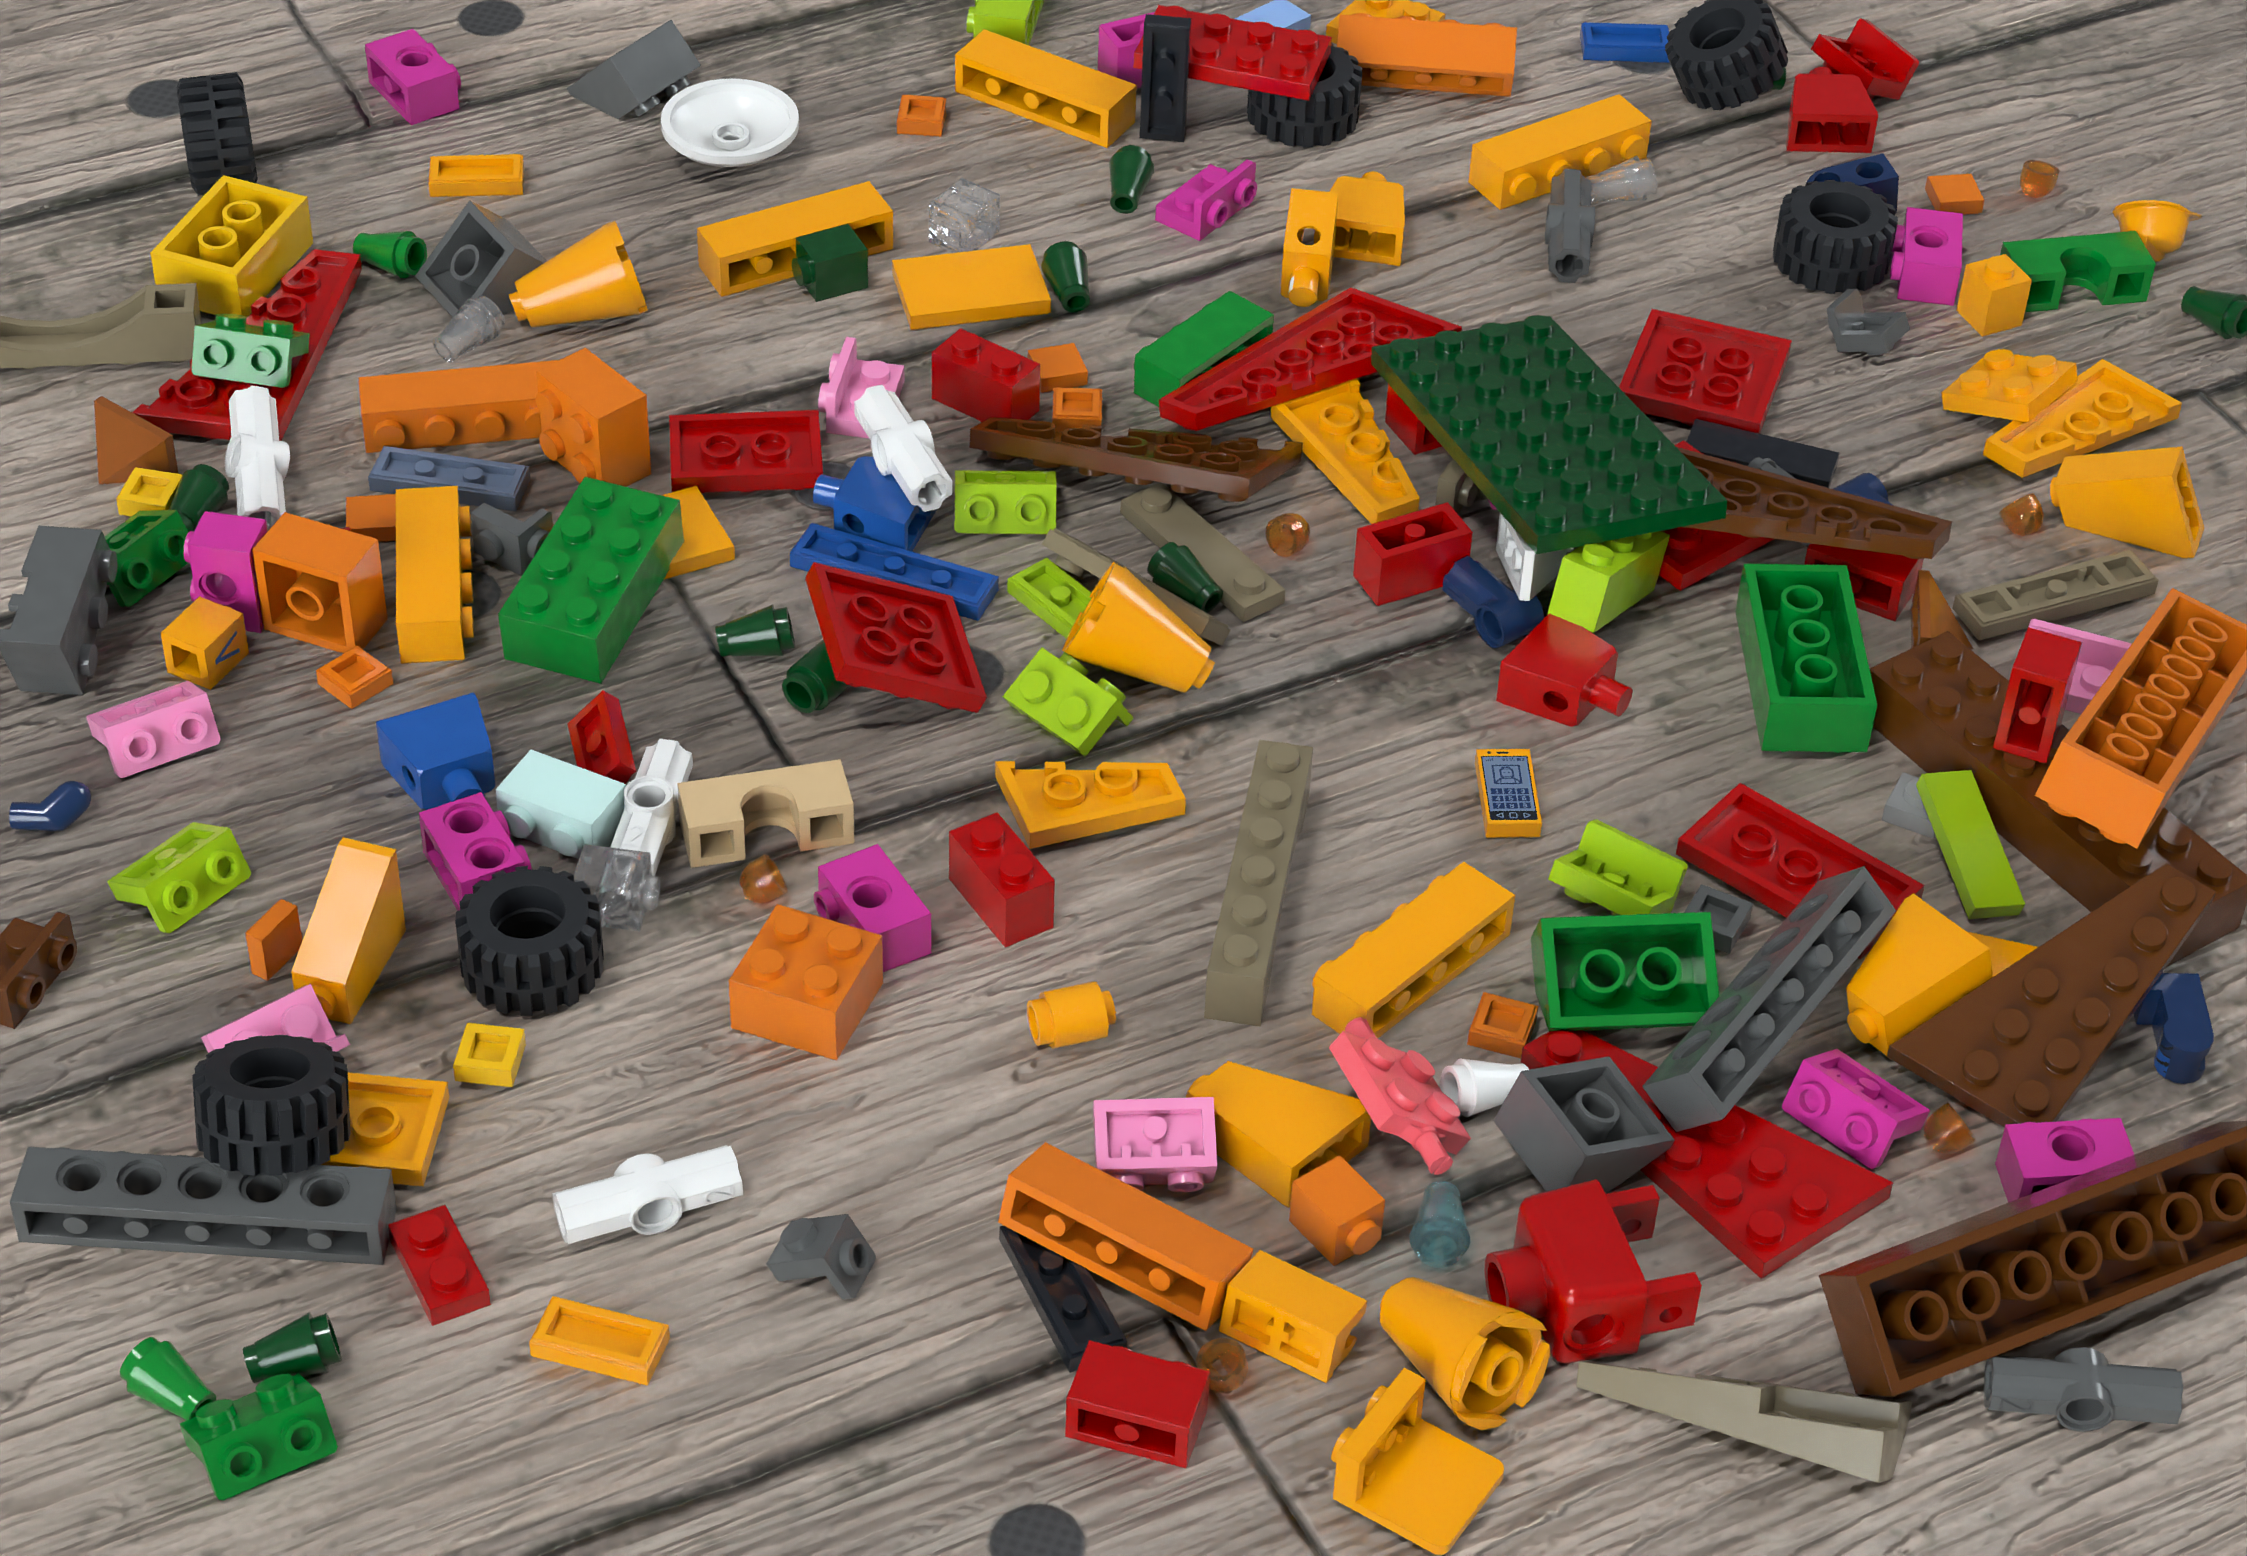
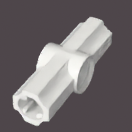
M252 385L244 390H235L229 399L232 437L226 450L225 472L228 477L235 478L238 516L266 519L267 531H269L282 514L286 512L283 481L289 468L290 449L287 442L279 441L276 399L270 396L267 388Z
M883 385L866 388L861 398L854 401L855 417L871 440V449L879 472L884 476L892 474L912 505H918L924 512L940 508L942 502L952 495V479L935 455L934 442L928 425L924 420L913 421L895 392L886 390Z
M659 739L655 745L646 747L636 778L629 782L624 789L625 808L606 858L607 873L617 878L621 885L641 888L644 882L653 880L665 846L672 842L676 835L675 816L679 807L677 783L687 782L693 767L692 753L683 749L678 741Z
M725 1145L664 1162L662 1158L654 1154L636 1155L620 1164L613 1177L555 1192L552 1195L560 1232L564 1242L571 1244L631 1226L639 1234H659L674 1226L684 1211L743 1195V1184L735 1154L731 1146Z

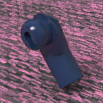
M67 781L58 786L40 803L12 802L9 811L11 829L65 830L88 809L91 802V791L81 782Z

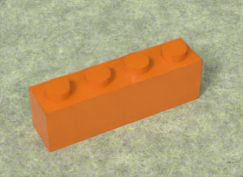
M1366 13L1340 14L1337 47L1347 50L1349 52L1348 55L1355 56L1359 61L1358 66L1362 67L1361 86L1511 97L1517 27H1505L1499 23H1487L1484 25L1463 24L1451 19L1436 22L1416 20L1409 16L1382 18L1372 17Z
M558 360L358 377L366 453L381 452L383 446L419 449L539 438L541 434L540 411L536 404V395L538 394L536 371Z
M1046 1142L1008 1175L998 1223L1205 1331L1222 1316L1227 1285L1251 1260L1253 1248Z

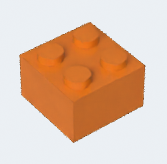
M583 348L536 371L538 385L536 404L540 411L541 421L539 442L543 452L549 459L556 460L571 472L579 483L582 482L584 477L627 487L651 475L647 395L587 348Z
M284 512L252 549L264 630L344 654L357 645L364 649L388 620L378 539Z
M777 904L729 979L731 1028L837 1061L883 984L882 935Z

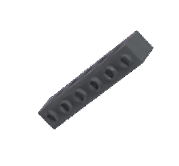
M1865 866L1818 881L1642 1086L1675 1132L1724 1119L1896 912V909Z
M28 1147L10 1199L19 1242L374 1265L384 1264L390 1240L387 1224L394 1222L397 1211L391 1169H378L366 1166L314 1165L308 1167V1170L297 1173L289 1172L275 1176L258 1174L254 1176L242 1174L241 1171L222 1169L219 1163H210L203 1157L139 1154L126 1151L76 1150L64 1147Z

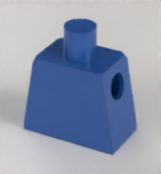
M869 456L857 458L845 479L823 474L819 475L813 490L814 504L833 508L835 530L913 551L937 511L935 509L924 512L918 505H912L892 474L882 475L876 466L874 457Z
M475 693L376 721L381 763L420 809L428 810L480 792L485 797L484 793L490 792L496 786L492 749Z

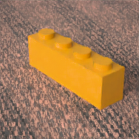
M985 29L955 54V92L1105 148L1112 145L1135 123L1137 85Z
M1618 94L1472 144L1468 182L1499 210L1550 193L1552 178L1559 176L1564 169L1581 170L1582 175L1586 179H1590L1646 159L1652 121Z
M870 181L698 227L699 267L720 296L723 297L794 277L792 259L797 258L796 238L849 224L868 249V256L892 250L893 210Z
M458 486L395 489L396 628L400 662L404 664L465 660L464 638H474L472 606L464 607V604L473 603L471 572L463 573V570H472L471 540L462 539V537H472L470 506H460Z
M1464 861L1445 876H1437L1422 894L1410 903L1399 905L1384 923L1372 932H1364L1350 949L1335 960H1328L1321 965L1312 982L1314 992L1311 1015L1339 1034L1345 1031L1346 1025L1351 1020L1362 1017L1367 1019L1376 1038L1381 1037L1510 935L1515 894Z

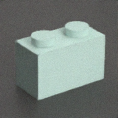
M532 749L495 789L497 809L504 814L511 835L527 839L556 850L563 855L572 856L593 865L597 863L611 846L625 808L624 789L626 784Z

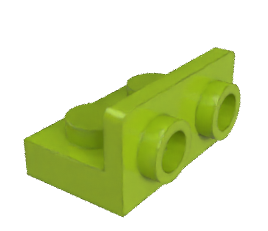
M955 470V531L957 533L1048 534L1050 529H1056V471Z
M192 822L107 882L116 900L148 907L159 931L172 933L251 876V870L230 828Z

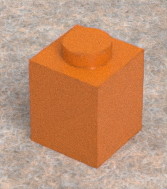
M1339 1155L1292 1182L1289 1221L1335 1266L1353 1255H1362L1368 1252L1381 1240L1385 1199Z

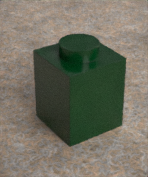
M849 224L796 238L797 258L792 259L793 275L797 284L805 286L816 302L868 288V249Z

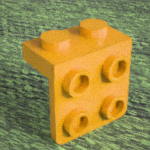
M1403 1368L1389 1387L1381 1385L1376 1389L1366 1407L1365 1417L1355 1429L1347 1427L1336 1441L1331 1455V1460L1336 1463L1333 1499L1434 1554L1442 1555L1452 1548L1501 1483L1504 1465L1495 1457L1421 1419L1426 1379Z

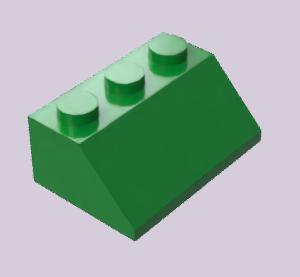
M1711 912L1540 918L1531 936L1535 993L1549 1032L1694 1026L1719 997Z

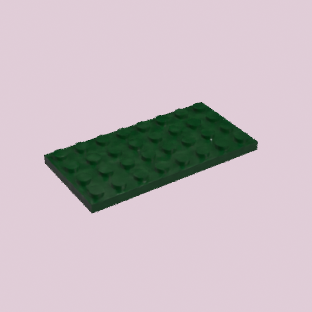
M1532 315L1525 318L1524 321L1506 324L1486 323L1480 328L1460 332L1446 330L1438 332L1435 336L1414 340L1399 338L1393 340L1390 344L1372 347L1371 365L1536 555L1726 518L1727 499L1550 316Z

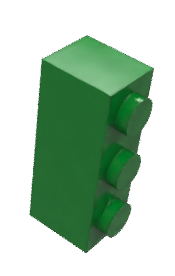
M1228 291L1135 354L1134 394L1159 407L1160 398L1272 334L1274 314L1234 292Z

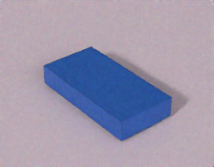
M1581 23L1580 42L1583 60L1670 63L1665 51V44L1668 43V25Z

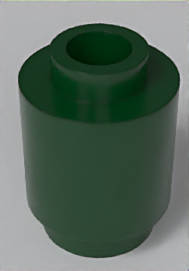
M824 640L820 641L787 670L786 678L782 682V690L787 701L795 709L803 713L824 709L850 687L844 682L835 679Z

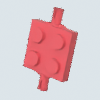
M1359 1017L1351 1020L1346 1025L1345 1031L1329 1046V1049L1377 1129L1396 1135L1409 1142L1413 1149L1419 1151L1431 1174L1439 1175L1446 1172L1453 1163L1451 1156L1447 1152L1457 1155L1471 1139L1458 1118L1460 1116L1458 1106L1441 1091L1433 1078L1435 1070L1424 1056L1413 1050L1404 1052L1387 1046L1383 1041L1376 1038L1367 1019Z

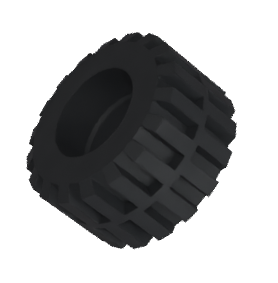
M1762 0L1704 1V4L1692 8L1687 12L1688 15L1680 18L1674 24L1676 28L1671 30L1667 36L1668 43L1665 44V51L1683 94L1691 104L1696 103L1698 108L1702 109L1712 107L1713 110H1723L1729 106L1732 109L1741 106V103L1751 102L1759 98V94L1769 91L1774 86L1773 82L1781 78L1784 73L1782 68L1786 67L1788 63V51L1770 7L1767 3H1763Z
M1331 44V53L1309 101L1248 90L1247 114L1249 123L1255 126L1254 130L1259 134L1267 135V139L1274 142H1282L1287 146L1294 147L1296 145L1303 146V148L1316 145L1326 146L1331 145L1332 141L1345 139L1346 134H1350L1356 129L1359 119L1362 67L1358 66L1359 61L1355 56L1348 55L1349 52L1347 50L1334 47V44Z
M237 72L180 78L177 86V97L190 181L194 191L198 196L205 195L223 175L257 183L258 177L244 85L241 77Z
M1812 181L1806 183V186H1797L1792 189L1791 194L1785 195L1780 206L1773 247L1774 262L1778 264V269L1782 274L1789 275V280L1796 284H1803L1805 288L1813 291L1821 290L1825 291V293L1835 294V292L1844 293L1847 289H1858L1861 291L1871 289L1872 284H1879L1889 270L1898 224V217L1895 216L1896 210L1893 205L1887 204V199L1881 194H1875L1872 189L1866 186H1858L1848 181Z
M528 866L515 867L514 872L506 873L504 870L492 874V880L490 881L480 880L472 886L473 894L464 895L460 901V910L456 911L455 917L461 976L464 977L465 987L469 993L477 994V1001L485 1006L496 1004V1011L505 1014L515 1010L520 1011V1016H533L534 1011L544 1010L545 1014L557 1012V1006L562 1004L570 1007L579 1002V993L589 994L595 987V979L600 978L602 975L604 961L601 913L596 895H591L590 887L584 881L574 882L573 874L564 870L557 874L552 872V867L540 866L538 870H528Z
M288 1035L249 1037V1039L236 1040L225 1044L224 1048L214 1049L206 1055L205 1060L199 1061L195 1067L192 1082L197 1147L199 1151L204 1152L205 1159L210 1163H219L222 1169L241 1171L242 1174L254 1176L258 1174L275 1176L289 1172L297 1173L308 1170L310 1166L321 1165L329 1161L330 1156L339 1154L345 1148L344 1142L349 1141L350 1113L347 1064H344V1057L339 1052L332 1051V1047L323 1042H313L311 1038Z

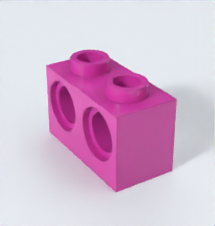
M482 792L419 812L423 853L457 911L460 910V901L464 895L473 894L472 886L480 880L490 881L492 880V874L502 870L506 873L514 872L515 867L528 866V870H532L524 847L522 845L514 846L512 843L509 826L504 814L500 810L493 812Z

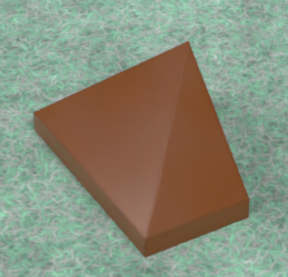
M103 396L94 400L99 484L126 483L135 467L179 474L173 435Z
M1919 570L1911 604V648L1948 631L1972 650L1971 643L1930 571Z

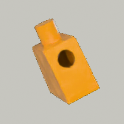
M1374 171L1365 173L1361 178L1350 176L1338 177L1329 191L1338 193L1334 257L1400 266L1405 228L1403 186L1399 183L1387 182L1381 173ZM1316 230L1314 232V244L1318 242L1319 232Z
M1291 188L1283 247L1281 295L1289 298L1290 302L1296 306L1308 307L1316 301L1328 299L1335 250L1338 193ZM1311 228L1319 232L1316 244H1302L1304 229Z

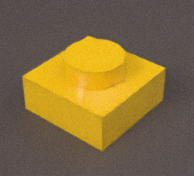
M135 467L116 498L119 515L133 516L138 511L168 510L182 474Z
M467 1023L453 1064L455 1081L513 1087L526 1046L525 1030L521 1028Z

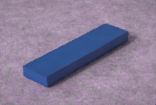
M814 523L809 525L790 552V567L808 572L813 562L953 596L959 616L979 621L999 590V576Z

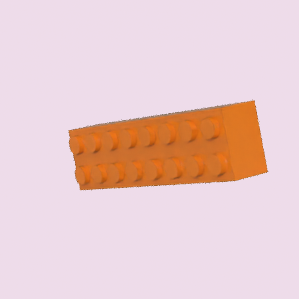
M2172 588L2062 740L2035 796L2046 801L2049 807L2058 814L2066 817H2077L2098 828L2105 838L2116 843H2127L2138 848L2247 677V625Z

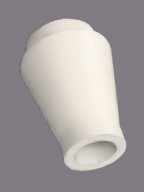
M1460 1058L1456 1060L1454 1065L1446 1066L1443 1069L1440 1078V1089L1454 1101L1461 1115L1469 1117L1502 1105L1520 1072L1529 1069L1523 1063L1511 1065Z

